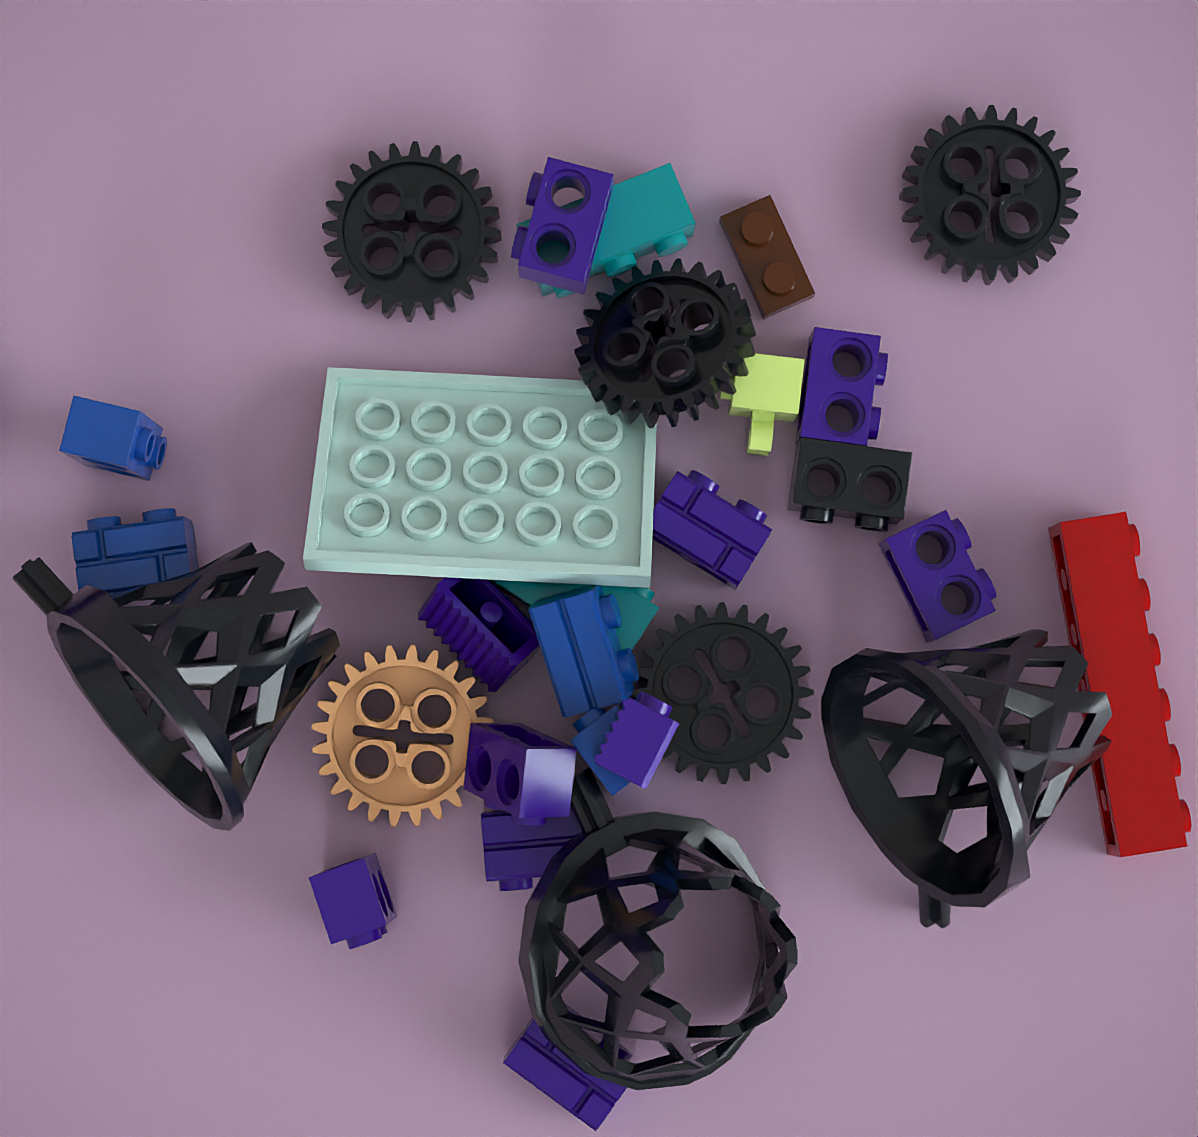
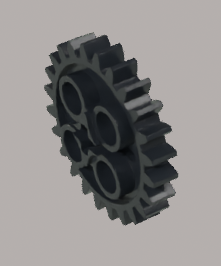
M989 105L982 120H978L973 109L968 107L962 115L961 126L953 117L948 115L941 124L943 135L930 128L923 138L928 148L915 146L910 157L919 166H906L902 173V178L914 184V186L903 188L899 194V200L913 203L914 206L905 211L902 216V222H918L919 227L913 233L910 240L912 243L928 240L931 245L923 257L926 261L934 258L939 253L945 257L942 273L946 274L955 264L962 266V282L967 283L975 271L980 270L984 284L990 285L995 280L997 270H1001L1005 280L1011 283L1018 276V264L1028 275L1033 274L1039 268L1036 256L1049 262L1057 254L1051 242L1063 245L1070 237L1068 231L1060 224H1072L1078 218L1076 211L1065 206L1075 202L1081 196L1080 190L1066 187V184L1078 174V169L1061 168L1060 163L1070 150L1067 147L1052 151L1048 145L1053 140L1056 132L1051 130L1040 137L1035 134L1037 117L1033 116L1024 126L1017 124V108L1012 107L1004 120H998L994 105ZM988 148L994 152L990 193L992 196L1000 197L990 211L991 230L994 237V242L991 243L985 239L989 198L986 194H979L989 178L988 161L985 149ZM955 158L967 160L974 168V177H958L951 170L949 161ZM1017 159L1023 162L1028 169V178L1017 179L1011 176L1005 168V160ZM961 211L968 214L974 221V231L964 233L956 230L950 222V213ZM1016 212L1023 215L1028 221L1029 231L1021 234L1009 229L1005 221V213Z
M413 141L409 156L401 157L395 143L390 144L388 160L382 161L375 152H368L371 164L370 169L365 171L360 166L352 163L350 169L356 181L352 185L343 181H336V188L344 198L343 201H326L328 211L338 219L322 223L324 233L337 238L324 245V251L328 257H342L331 267L332 272L336 278L351 274L344 285L346 293L350 296L364 289L361 300L363 307L368 310L378 300H381L382 314L387 319L392 316L397 306L402 307L407 322H412L416 308L421 307L424 308L430 321L435 320V304L441 302L451 313L456 312L454 295L459 292L462 296L472 301L475 297L469 282L472 279L482 283L489 281L487 272L480 266L481 262H498L497 252L486 246V244L502 241L501 230L486 226L500 219L498 207H482L493 197L490 186L474 190L480 179L479 171L474 168L461 175L462 157L456 154L446 164L443 163L442 151L439 145H435L428 158L422 157L418 141ZM383 194L396 195L401 199L400 204L391 214H377L372 210V206L379 196ZM437 196H447L456 202L455 208L446 216H432L426 210L429 202ZM410 223H419L421 232L416 233L415 241L407 242L403 233L408 232ZM367 226H376L378 229L386 230L375 232L371 235L363 232ZM453 229L461 231V235L458 238H449L447 235L438 234L450 232ZM382 247L393 248L398 252L397 260L387 269H377L369 263L374 251ZM443 249L449 251L453 255V260L445 270L436 272L424 266L425 258L433 250Z
M676 258L670 271H663L659 260H654L651 274L645 276L637 266H634L631 273L633 281L626 284L621 279L614 277L612 282L616 292L612 296L603 292L595 294L601 309H585L583 311L589 327L576 329V335L582 345L574 349V353L581 365L578 371L585 385H588L587 387L595 402L602 401L608 414L611 416L621 410L627 424L631 425L642 413L648 428H654L660 415H666L671 427H676L679 413L687 411L689 416L694 421L699 420L698 405L706 403L709 407L717 410L720 407L715 394L719 390L732 395L737 392L731 375L741 377L747 376L749 373L743 358L755 356V350L750 338L756 336V331L750 318L751 313L746 299H741L735 283L726 285L720 270L713 272L707 277L703 263L699 261L692 267L689 273L685 271L681 258ZM659 309L657 312L653 314L646 315L652 310ZM709 324L704 329L697 331L694 330L700 325ZM636 354L630 360L622 361L628 355ZM686 370L679 376L670 377L676 371Z
M724 602L718 603L714 618H708L703 607L698 605L695 607V622L689 624L679 613L674 616L675 626L678 631L674 635L660 627L656 630V634L663 644L660 650L644 646L642 652L653 664L651 668L638 667L639 677L647 680V687L634 690L631 696L636 698L640 691L673 707L668 718L679 723V726L662 759L673 752L679 755L675 768L676 772L681 773L690 763L697 764V781L703 782L710 768L716 769L719 783L726 784L730 769L736 768L741 779L746 782L750 780L749 764L755 762L761 770L768 773L771 771V766L767 755L773 752L777 756L787 759L790 755L781 741L785 737L795 740L803 738L800 731L792 724L794 719L811 718L810 712L798 706V699L814 695V690L798 686L797 679L805 676L811 669L809 666H793L791 660L798 655L802 648L800 645L786 649L783 648L780 643L788 631L786 627L778 629L772 634L765 631L769 620L767 613H764L753 624L748 622L747 605L740 607L735 618L728 617ZM736 640L745 647L747 659L741 669L731 671L720 665L717 659V648L722 641ZM700 649L705 653L719 682L722 684L732 682L735 685L736 691L731 694L730 699L750 730L748 737L740 735L730 713L722 702L713 705L709 702L707 695L711 694L714 688L694 657L696 650ZM680 667L688 668L697 675L699 689L692 698L680 699L671 693L668 686V678L673 670ZM755 687L769 690L774 697L775 708L766 719L754 718L746 709L745 701L748 692ZM708 715L721 718L727 727L725 741L715 748L703 745L697 736L699 722Z

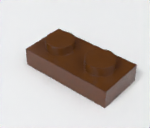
M771 195L720 216L719 223L763 319L814 297V289Z

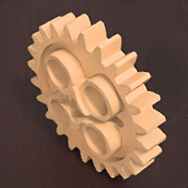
M389 644L386 647L385 661L379 663L368 650L364 652L366 669L360 671L349 662L346 663L344 668L350 681L344 684L331 679L328 685L337 695L336 700L319 699L317 706L322 711L329 714V719L313 722L311 729L327 734V740L315 744L312 747V752L329 754L330 758L329 761L319 768L318 772L320 775L336 773L339 777L330 790L332 795L339 794L346 789L352 792L347 807L348 810H354L363 801L368 803V821L373 822L381 809L389 811V821L392 827H396L401 812H409L413 824L419 826L421 809L429 808L431 813L439 820L442 818L440 802L444 799H447L458 808L462 806L457 789L460 785L464 786L470 724L494 723L492 717L477 716L475 711L488 700L485 695L468 696L467 692L473 686L476 679L471 675L457 681L454 676L459 662L455 659L443 669L437 667L438 650L436 649L429 653L425 661L418 660L415 644H410L406 657L398 659L392 644ZM373 689L386 690L394 699L395 706L393 711L383 719L369 717L362 708L363 697ZM437 694L448 700L450 712L445 721L440 724L431 725L425 723L420 718L418 707L423 698ZM400 720L410 721V728L413 732L450 734L453 736V742L450 744H439L412 739L409 740L407 749L396 748V739L393 737L359 736L354 734L353 728L356 725L395 730L398 728ZM367 745L379 746L388 755L389 761L387 766L377 774L364 773L356 763L357 753ZM423 751L437 752L444 760L443 771L434 779L425 780L419 778L412 770L413 759Z

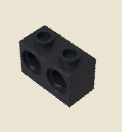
M801 437L795 448L787 510L800 511V520L805 522L833 524V517L837 516L855 519L854 527L858 529L887 532L889 524L896 525L904 519L912 452ZM813 470L828 472L835 482L834 493L828 497H819L813 494L807 486V475ZM877 477L887 484L889 488L887 503L876 505L865 498L862 491L864 479Z

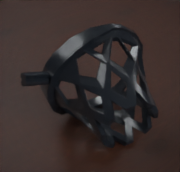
M252 542L232 550L193 572L109 595L105 590L90 585H85L73 594L40 557L34 561L30 559L21 566V571L13 576V580L46 615L48 633L56 651L75 684L103 723L144 771L184 809L213 829L226 831L233 829L244 817L243 805L251 792L270 746L301 699L337 657L335 652L340 644L335 630L327 628L309 636L322 607L307 586L271 593L284 569L285 563L269 550L255 554L257 550ZM254 576L244 595L237 596L251 577ZM214 588L206 599H200L205 591ZM155 600L149 606L122 607L133 601ZM296 610L286 636L262 644L275 614ZM209 631L217 632L216 656L194 660ZM143 635L152 636L150 642ZM171 639V642H170V645H169V648H168V651H167V654H166V657H165L162 653H163L164 649L166 648V646H167L169 640ZM115 657L127 671H120L112 658ZM248 687H259L257 702L241 710ZM132 690H147L152 696L147 716ZM193 690H211L209 711ZM166 715L184 737L169 742L160 732ZM252 726L248 731L231 741L229 740L230 735ZM249 747L245 760L240 764L236 753ZM193 750L202 764V772L181 753Z
M1031 629L997 641L965 649L896 653L865 648L831 669L821 698V720L830 762L851 809L880 851L903 876L918 886L920 923L926 928L933 924L938 925L940 928L947 927L950 924V905L985 908L1029 879L1028 848L1042 830L1067 790L1094 762L1105 754L1111 744V739L1104 735L1100 736L1112 716L1106 692L1076 691L1089 663L1072 645L1043 647L1048 642V631ZM951 665L969 667L963 672L939 669ZM1024 667L1062 668L1054 687L1017 682ZM871 677L888 682L864 695ZM899 687L925 699L906 725L863 717V707ZM970 695L982 699L980 711L966 696ZM1011 710L1030 719L1029 724L1001 726ZM1068 713H1088L1071 746L1068 748H1057ZM943 714L952 725L932 723ZM867 737L891 744L880 762ZM1016 746H1023L1022 749H1020V748H1014V747H1016ZM908 748L944 758L936 794L898 797L888 775ZM979 766L987 782L968 786ZM1049 781L1048 786L1039 795L1042 783ZM987 806V837L958 853L943 843L954 810Z
M585 768L574 773L570 804L582 832L572 837L551 858L525 906L518 962L531 1014L544 1037L585 1074L633 1090L688 1085L710 1075L728 1062L753 1029L772 1019L781 1009L788 998L784 981L798 964L796 937L779 917L781 905L766 891L736 839L704 819L660 812H643L613 817L591 768ZM685 842L719 865L681 849L680 846ZM628 846L656 852L647 871L610 877L607 857ZM683 859L699 866L705 872L679 870V860ZM646 884L656 889L658 902L629 913L618 887ZM732 886L747 895L754 911L760 958L749 1003L741 1016L727 1025L690 1026L692 1015L679 1002L651 990L652 986L665 971L664 953L647 932L675 919L684 907L681 890L729 889ZM597 895L604 925L586 943L578 948L563 932L567 904ZM619 942H622L639 961V964L625 981H621L595 962V960ZM561 950L569 961L556 977ZM580 972L608 995L604 1022L568 1012L561 994ZM635 1009L666 1020L664 1027L652 1032L627 1030ZM580 1028L603 1034V1049ZM620 1037L658 1041L669 1055L636 1064L618 1058ZM691 1043H699L693 1047L690 1046ZM715 1047L714 1049H712V1050L708 1051L707 1053L703 1054L702 1056L698 1057V1055H700V1054L706 1052L707 1050H709V1049Z

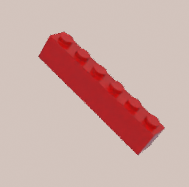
M1126 512L1059 522L1049 527L1048 531L1069 645H1072L1089 663L1078 684L1077 691L1106 692L1112 711L1111 718L1100 736L1104 735L1111 739V744L1105 754L1091 765L1107 855L1121 858L1188 847L1185 833L1191 831V815L1186 801L1179 799L1175 777L1181 775V761L1175 744H1169L1165 722L1171 719V707L1167 692L1164 688L1159 689L1155 666L1160 665L1161 653L1155 634L1148 633L1145 612L1150 610L1151 600L1145 579H1139L1135 557L1140 555V538L1137 528L1134 524H1128ZM1082 713L1083 722L1088 713Z

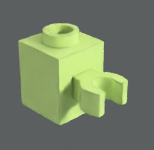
M755 353L753 357L743 358L749 372L747 376L731 375L737 392L732 395L720 391V399L730 400L728 415L751 417L746 454L769 456L772 448L774 420L794 422L799 414L805 359Z

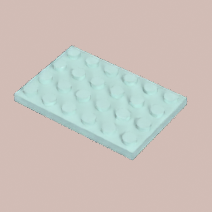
M328 367L303 554L305 570L650 588L657 423L654 428H648L642 413L631 425L627 424L621 410L611 416L608 414L602 401L595 402L587 387L588 385H585L583 380Z

